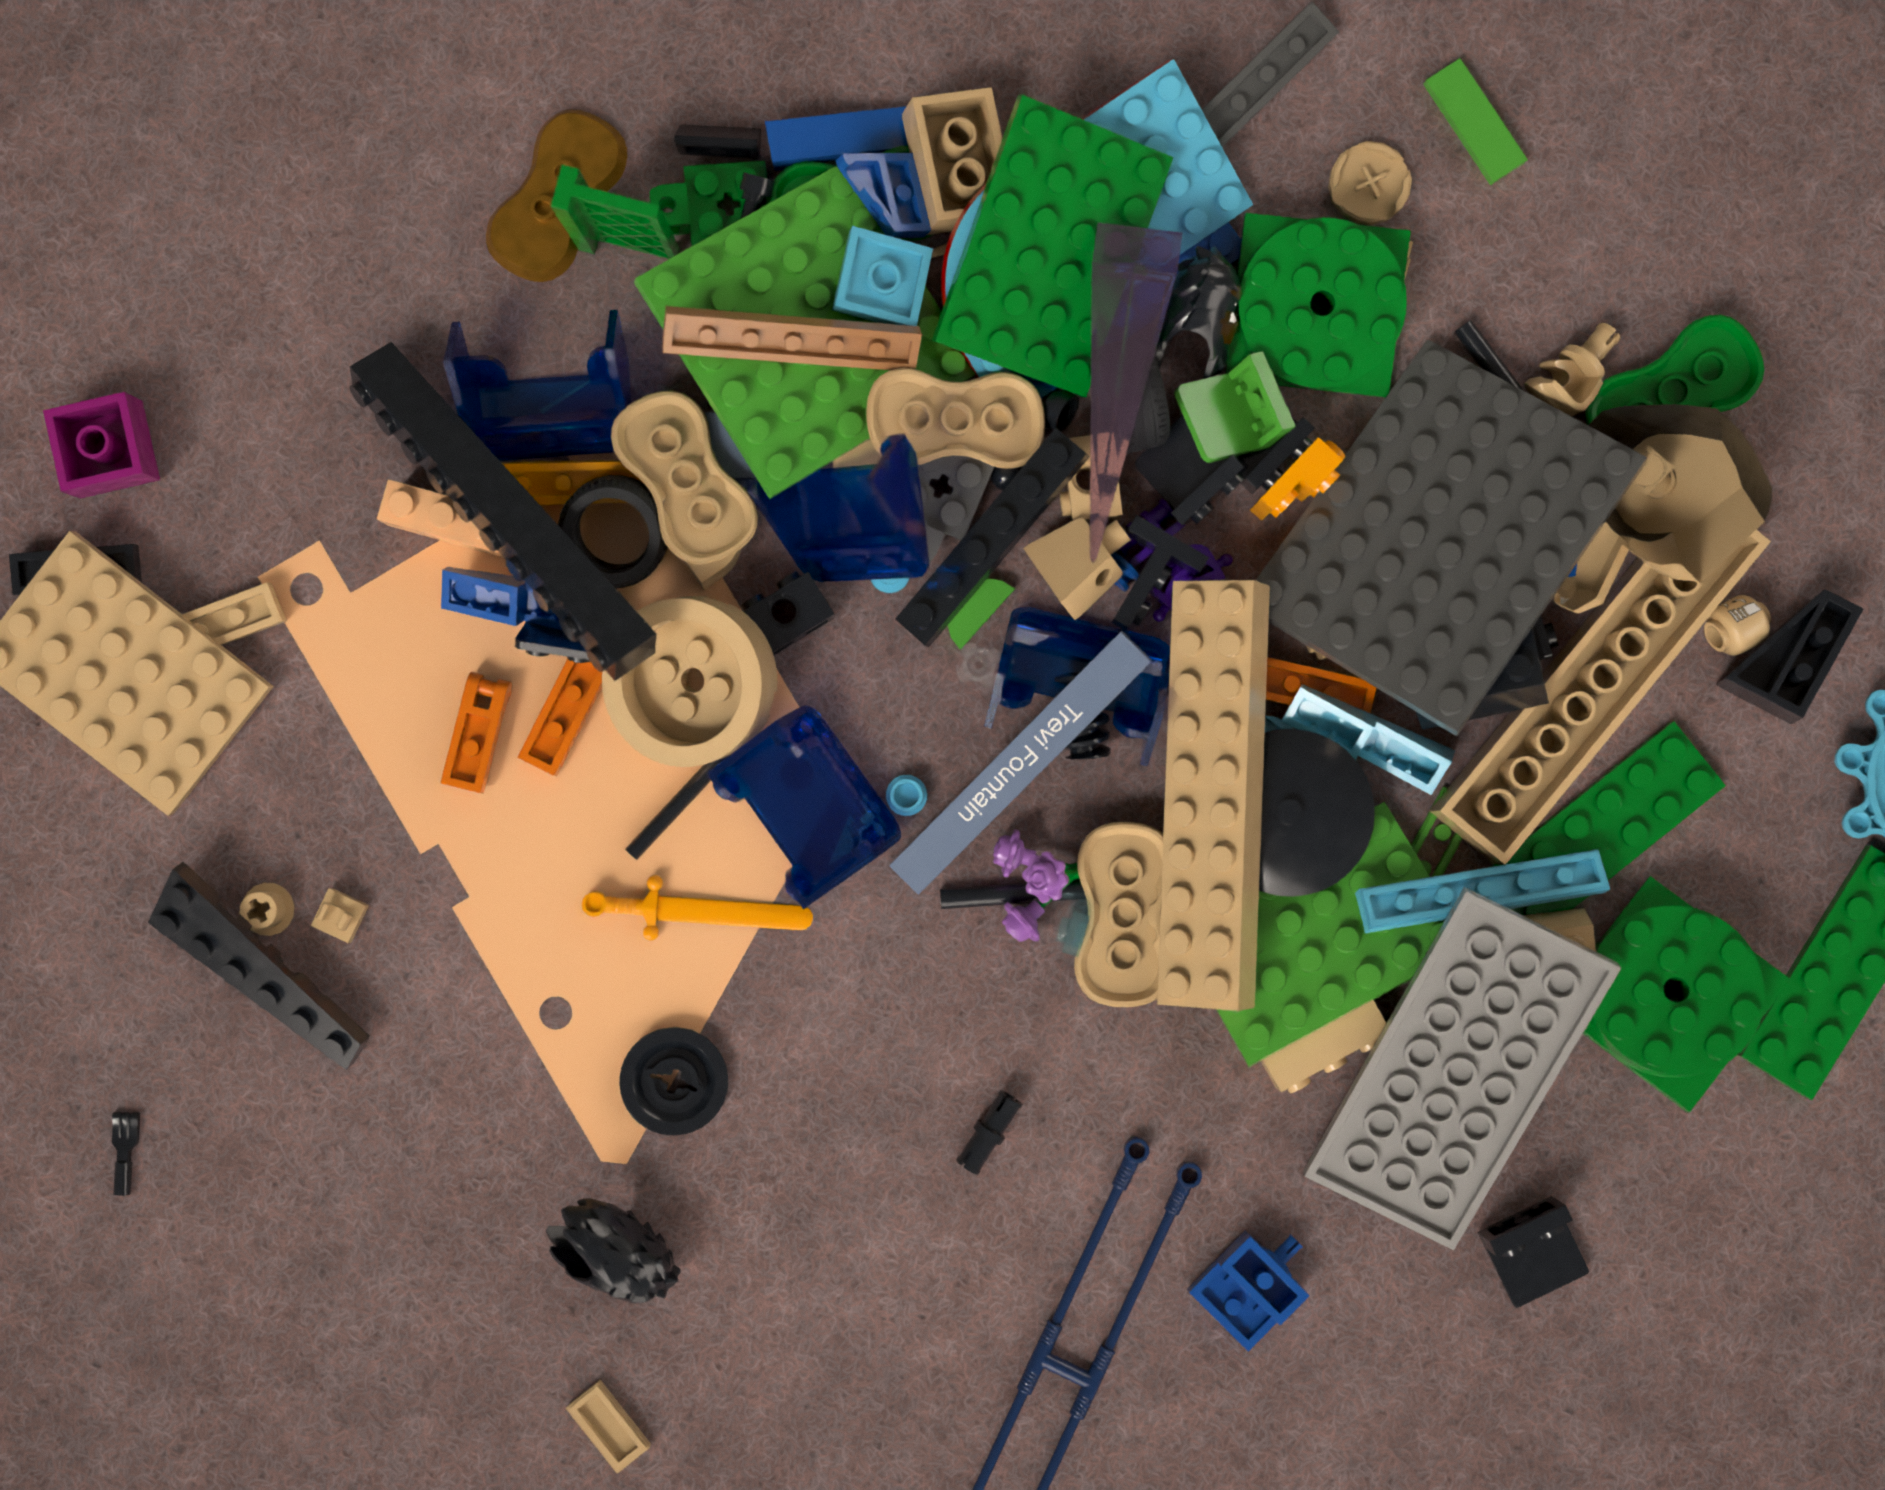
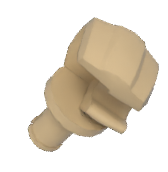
M1599 323L1595 331L1581 347L1572 344L1567 345L1560 352L1559 360L1541 362L1539 367L1551 372L1553 379H1545L1542 376L1530 378L1525 382L1527 391L1530 395L1571 417L1586 410L1597 396L1603 384L1602 378L1605 375V370L1601 361L1613 346L1620 341V334L1615 333L1616 329L1611 325Z

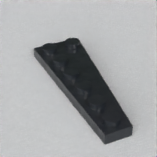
M181 862L172 869L148 923L192 955L193 958L223 978L228 984L234 986L262 1009L288 1026L294 1033L300 1035L328 1058L347 1070L358 1058L370 1035L328 996L324 995L302 972L293 973L285 966L281 958L282 953L272 944L265 947L249 932L252 925L243 916L239 915L235 919L218 903L222 897L187 864Z

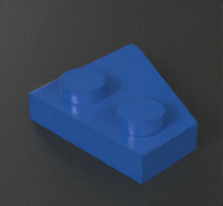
M843 153L836 160L838 169L885 235L894 238H924L931 231L913 153Z

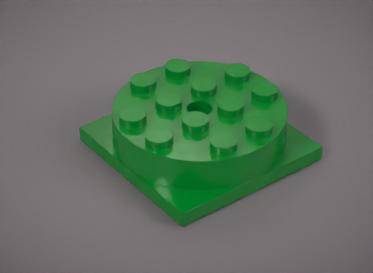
M1245 213L1237 275L1243 289L1242 297L1237 307L1240 326L1232 342L1229 344V358L1225 365V374L1233 370L1248 355L1263 351L1278 386L1386 398L1390 392L1395 346L1406 315L1407 296L1404 279L1411 230L1358 225L1337 218L1300 219ZM1319 292L1328 299L1329 305L1333 306L1328 309L1325 316L1315 314L1310 307L1312 296Z
M1649 876L1595 945L1597 953L1618 962L1621 969L1582 1034L1685 1112L1689 1113L1727 1063L1741 1053L1749 1044L1759 1027L1761 1019L1792 979L1753 952L1746 940L1728 923L1713 914L1693 908ZM1680 980L1678 985L1682 991L1680 999L1682 1001L1672 1002L1665 996L1663 986L1666 981L1677 982Z

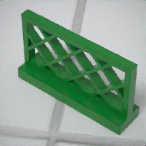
M566 165L561 166L550 207L579 251L595 254L598 241L666 259H670L680 253V248L659 205L590 188L578 168Z

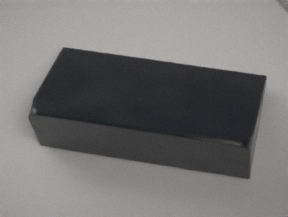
M681 124L675 133L674 142L681 155L758 159L761 150V129Z

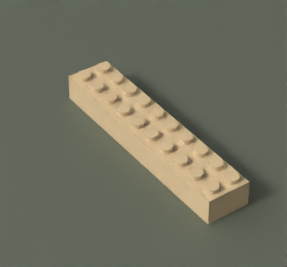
M1756 530L1702 583L1676 580L1659 574L1641 559L1637 558L1607 594L1603 604L1596 607L1543 672L1549 704L1511 711L1429 811L1491 863L1506 865L1771 541Z
M1255 580L1173 581L1158 1005L1233 1011L1255 1008L1270 586Z

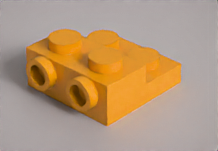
M1318 437L1258 500L1250 511L1261 521L1269 513L1277 518L1295 498L1303 502L1309 495L1315 498L1319 491L1323 494L1340 476L1335 471V468L1346 457L1344 452L1332 441L1327 440L1323 442Z

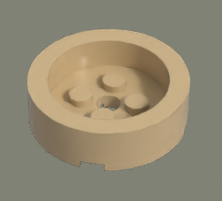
M687 596L661 600L638 610V614L657 633L655 654L617 681H614L606 671L602 672L604 702L608 714L621 736L635 750L647 758L676 767L704 765L730 756L746 747L766 725L770 717L769 712L774 692L777 691L778 681L774 655L761 629L739 608L705 596ZM690 668L700 670L704 676V685L699 691L686 686L687 674L691 670Z

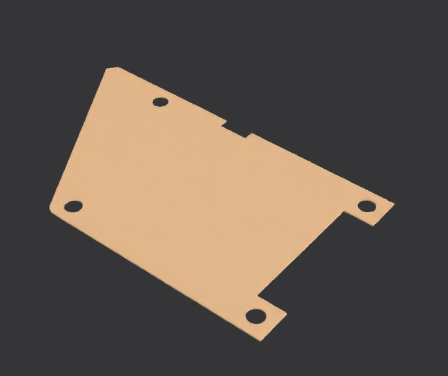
M602 374L540 410L570 461L619 460L613 449L611 432L615 418L623 409ZM586 406L599 409L605 417L603 432L592 439L579 436L573 428L575 413ZM629 503L590 504L582 514L580 520L582 539L588 550L597 558L612 564H626L638 559L646 550L649 542L648 526L642 514ZM565 504L540 505L558 524L560 513ZM319 540L258 576L262 584L266 582L272 583L287 620L284 623L420 854L439 844L469 895L467 899L453 906L452 909L600 1161L627 1164L646 1128L630 1115L621 1097L619 1086L620 1072L626 1055L643 1036L657 1029L676 1026L692 1029L700 1034L759 927L656 921L659 936L657 939L649 941L643 936V930L647 926L643 915L603 913L596 917L588 916L582 909L583 898L592 891H599L605 896L612 898L645 899L650 892V889L647 887V879L652 875H658L663 880V886L659 890L658 896L773 904L838 788L839 774L777 670V691L774 692L769 712L770 717L762 731L752 742L738 751L641 857L636 860L625 848L703 765L693 767L669 766L651 760L635 750L614 726L604 702L602 688L557 776H553L517 758L567 657L553 654L538 657L527 654L526 650L517 649L515 647V637L526 623L525 621L517 626L441 609L442 569L454 567L512 575L506 566V559L439 540L350 593ZM667 548L658 567L647 578L635 585L617 588L618 592L636 611L661 600L687 596H705L731 604L742 611L723 577L704 590L685 562L671 552L669 548ZM303 573L314 574L323 585L321 598L315 604L308 606L298 604L292 598L290 592L292 581ZM690 668L691 670L687 674L686 686L699 691L704 685V676L700 670ZM470 672L484 674L485 679L495 682L499 678L512 681V691L504 712L484 794L440 783L465 684ZM480 695L476 707L489 710L492 698ZM791 758H804L812 765L814 771L813 780L808 787L802 790L790 789L782 781L781 769L784 763ZM550 997L564 998L572 1008V1018L564 1028L550 1029L540 1019V1007ZM674 1069L671 1075L664 1074L662 1076L657 1074L656 1076L662 1077V1080L668 1082L667 1089L669 1090L679 1070Z

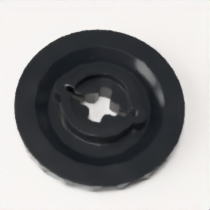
M676 1026L657 1029L643 1036L626 1055L620 1072V1093L630 1115L646 1129L663 1135L688 1134L708 1124L721 1109L728 1089L726 1063L719 1049L706 1036L692 1029ZM676 1069L681 1071L680 1078L686 1081V1084L692 1085V1087L687 1085L685 1087L677 1086L675 1092L667 1089L668 1082L656 1075H671L673 1070Z

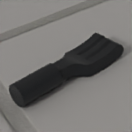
M113 1112L112 1144L117 1150L113 1195L116 1196L131 1194L133 1163L131 1161L132 1149L139 1142L140 1113L132 1112L130 1114L129 1112H124L122 1114V1112Z

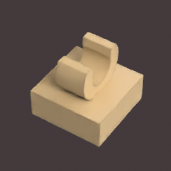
M328 888L311 926L346 943H351L369 905L334 888Z

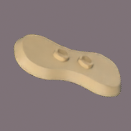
M898 368L884 373L873 383L867 400V427L870 440L882 457L899 465L916 466L944 456L960 455L972 457L999 468H1017L1026 464L1044 440L1045 413L1039 392L1030 381L1010 372L990 373L970 381L952 382L936 378L920 370Z
M669 390L646 395L634 401L619 413L612 426L611 440L613 449L621 463L650 490L657 506L660 532L670 551L683 561L698 565L717 562L742 549L754 536L757 528L758 515L756 506L747 490L726 473L716 459L711 445L709 424L702 408L684 393Z
M1115 822L1095 828L1086 836L1078 853L1077 868L1087 899L1088 919L1075 956V975L1080 988L1091 1000L1112 1007H1137L1157 999L1163 834L1159 830L1145 824Z

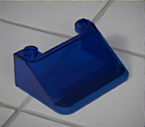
M905 433L886 437L880 446L882 457L877 464L820 469L769 499L757 478L748 487L749 495L804 574L809 572L813 580L819 582L918 578L926 573L930 566L918 458Z

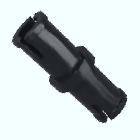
M1000 1090L983 1120L979 1119L974 1124L973 1128L976 1131L960 1156L956 1159L958 1164H965L963 1168L969 1172L979 1175L982 1166L996 1144L1001 1145L1005 1140L1003 1133L1019 1108L1023 1105L1017 1099L1014 1101V1096Z

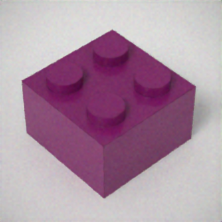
M120 392L43 410L61 492L82 499L160 481L142 400L126 392Z

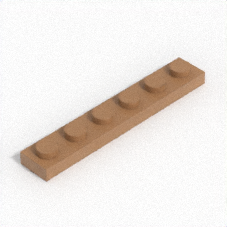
M665 306L662 353L880 370L916 369L922 333L920 326Z

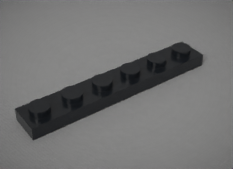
M1055 428L895 620L924 646L930 647L1090 456Z

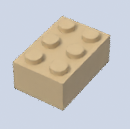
M992 87L911 98L902 113L909 153H913L931 227V231L927 235L952 232L964 208L973 196L987 184L1002 141Z

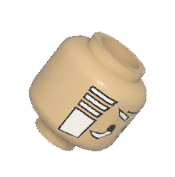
M1746 595L1733 597L1719 604L1706 620L1704 625L1705 637L1716 651L1731 656L1742 654L1766 641L1770 629V612L1763 603L1757 602L1752 597Z

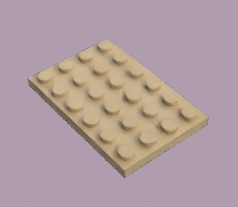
M69 531L0 620V686L166 815H173L274 686L222 645L213 641V638L208 634H204L193 625L194 623L181 616L180 612L79 533Z

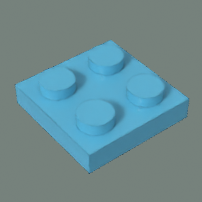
M852 226L847 239L832 311L877 323L917 326L933 248Z

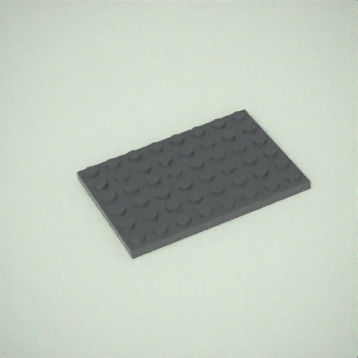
M1427 339L1347 451L1346 457L1335 468V471L1340 476L1323 494L1320 491L1317 493L1255 580L1270 586L1269 623L1458 736L1643 469L1647 457Z

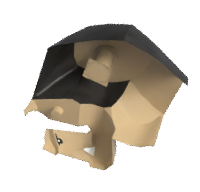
M1665 404L1621 406L1601 411L1588 426L1647 457L1643 469L1577 562L1576 576L1566 578L1555 594L1554 602L1560 607L1577 614L1603 604L1628 551H1631L1659 574L1676 580L1702 583L1765 522L1770 509L1772 485L1753 447L1741 430L1715 408Z

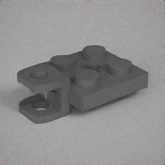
M960 455L944 456L916 466H903L886 506V509L904 516L894 540L895 553L919 564L926 565L935 557L945 534L961 541L967 533L994 466L972 457ZM943 474L948 477L947 484L952 487L950 494L943 493L939 499L933 496L934 488L929 486L931 479L938 480ZM915 536H919L923 542L922 548L917 552L910 548V541Z

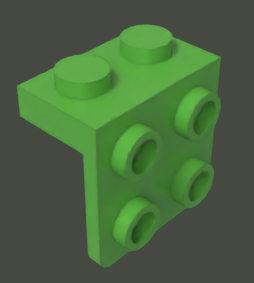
M1263 351L1248 355L1227 374L1184 383L1174 391L1175 398L1200 456L1207 463L1227 459L1234 454L1239 456L1269 448L1296 427Z

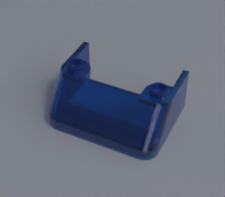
M618 309L609 311L605 346L595 348L588 356V375L509 380L505 366L497 358L488 355L469 356L460 321L451 323L443 364L458 416L499 461L615 452L611 440L612 426L619 413L631 404L629 360Z
M1032 607L1016 608L1010 615L984 727L992 728L998 704L1009 709L1025 707L1032 702L1034 693L1055 698V694L1061 692L1067 685L1054 682V677L1065 673L1081 672L1123 631L1152 661L1104 710L1114 712L1112 721L1115 728L1121 734L1129 738L1143 739L1140 765L1148 766L1165 712L1170 672V646L1161 639L1140 633L1125 631L1082 619L1074 620L1073 617Z

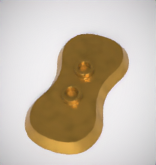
M569 109L552 116L542 126L535 141L532 165L525 181L513 195L499 205L490 217L487 225L486 244L488 251L494 260L507 271L526 280L547 282L561 276L572 265L578 248L550 207L562 165L578 168L590 188L608 192L614 187L626 168L627 146L624 138L611 124L591 113Z

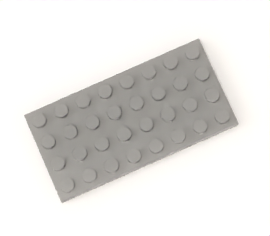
M1464 887L1306 1164L1304 1176L1454 1250L1621 969L1619 963Z

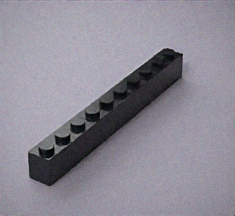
M392 342L350 366L352 378L350 391L357 403L363 408L368 406L375 413L376 421L383 432L388 436L393 434L401 442V448L408 460L414 465L419 463L427 471V477L434 489L440 494L445 492L453 500V506L460 518L466 523L471 521L479 529V535L486 547L492 552L498 551L506 559V566L512 576L519 582L524 580L532 588L533 596L539 606L546 612L551 610L558 617L565 635L571 641L575 642L578 640L584 646L590 662L599 672L606 671L614 681H617L655 654L657 633Z

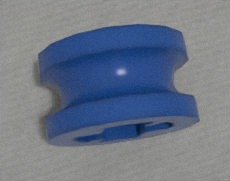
M1114 552L1111 556L1123 572L1121 578L1114 584L1126 592L1129 589V581L1137 580L1139 574L1124 558Z

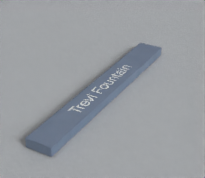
M1121 631L889 866L919 895L1152 660Z

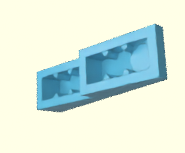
M1301 684L1281 720L1295 729L1314 732L1331 739L1343 747L1355 760L1360 756L1430 795L1433 794L1450 766L1455 750L1303 684Z

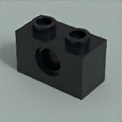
M797 571L793 572L776 584L779 588L776 592L766 598L762 593H759L741 605L744 610L743 612L757 624L765 635L774 656L835 618L834 612L809 572L802 576ZM781 603H789L796 609L795 618L787 624L778 623L773 618L775 607Z

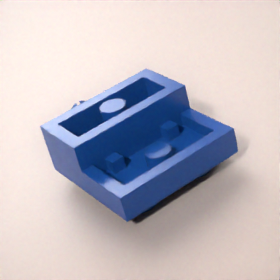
M1245 1230L1187 1290L1249 1352L1276 1323L1281 1326L1310 1296L1291 1276L1286 1265L1303 1246L1290 1234L1273 1252L1271 1249L1261 1246Z

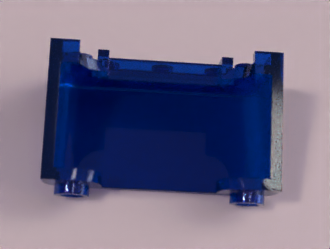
M808 705L801 706L777 719L706 773L713 782L715 792L722 799L734 803L745 799L790 861L792 867L785 873V888L790 897L796 900L803 910L872 862L901 839V830L894 816L818 711Z

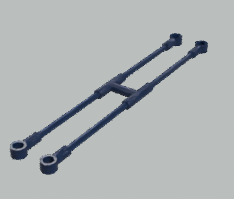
M1131 1137L1125 1142L1123 1148L1125 1155L1112 1181L1113 1189L1052 1319L1047 1321L1017 1385V1395L972 1490H984L1027 1396L1032 1394L1043 1369L1081 1386L1069 1412L1071 1417L1037 1490L1049 1489L1080 1420H1084L1105 1376L1106 1370L1115 1354L1113 1350L1175 1215L1178 1216L1191 1188L1198 1186L1201 1182L1202 1172L1194 1162L1187 1161L1178 1166L1176 1170L1177 1181L1164 1207L1166 1210L1164 1217L1104 1345H1100L1087 1371L1051 1354V1351L1062 1330V1320L1123 1190H1127L1139 1163L1145 1161L1149 1156V1146L1141 1137ZM1134 1143H1141L1144 1146V1152L1139 1157H1133L1129 1154V1147ZM1193 1168L1196 1170V1177L1193 1181L1186 1182L1182 1179L1181 1175L1184 1169Z

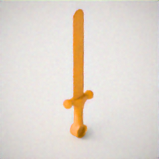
M652 875L647 879V887L650 889V892L645 899L612 898L605 896L602 892L592 891L585 895L582 900L584 913L592 917L603 913L643 915L647 923L643 930V936L649 941H653L659 936L656 921L805 930L813 921L812 911L808 907L799 905L658 896L659 890L663 886V880L658 875Z

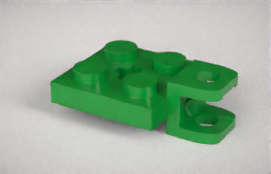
M753 161L683 166L684 183L662 184L652 188L649 192V203L659 205L661 210L664 208L672 210V212H663L673 235H685L690 232L692 247L740 220L745 199L741 198L743 190L739 189L743 172L767 178L766 162ZM724 197H732V200L740 205V207L734 209V215L726 216L724 209L717 208V203L723 202ZM767 197L765 205L769 204V197Z

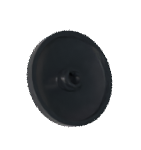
M1280 729L1265 732L1259 891L1278 896H1303L1324 890L1336 884L1353 870L1370 842L1374 826L1375 808L1367 777L1357 761L1343 747L1325 736L1299 729Z

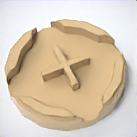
M1372 141L1359 143L1357 146H1353L1340 154L1330 171L1328 189L1332 203L1341 215L1355 223L1367 225L1388 221L1396 215L1410 195L1412 182L1410 171L1407 170V166L1403 162L1404 158L1397 150L1385 143Z

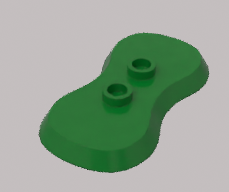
M1719 314L1699 318L1689 324L1675 339L1671 347L1653 363L1636 370L1616 374L1604 380L1597 396L1585 410L1586 423L1589 425L1601 411L1621 406L1680 404L1715 408L1720 412L1732 410L1746 403L1756 393L1763 381L1765 370L1760 349L1748 330L1732 317Z

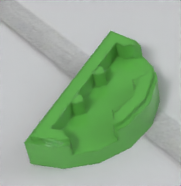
M989 578L985 580L948 624L950 637L959 650L969 642L1014 592V587L1002 580Z

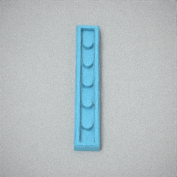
M1599 849L1362 888L1358 889L1355 895L1365 933L1445 920L1464 887L1508 909L1602 894L1610 890Z

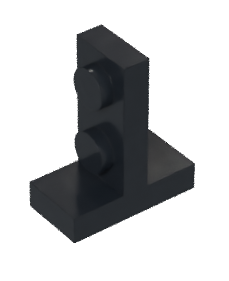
M1137 515L1126 534L1131 539L1152 550L1153 553L1111 622L1125 631L1131 623L1139 626L1151 607V604L1145 601L1152 587L1160 590L1172 571V568L1166 565L1168 560L1197 576L1209 559L1206 555Z

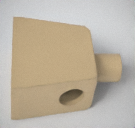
M1077 518L1028 544L1023 549L1073 619L1076 620L1121 578L1123 572L1111 554L1131 539L1117 520L1095 534L1084 518Z

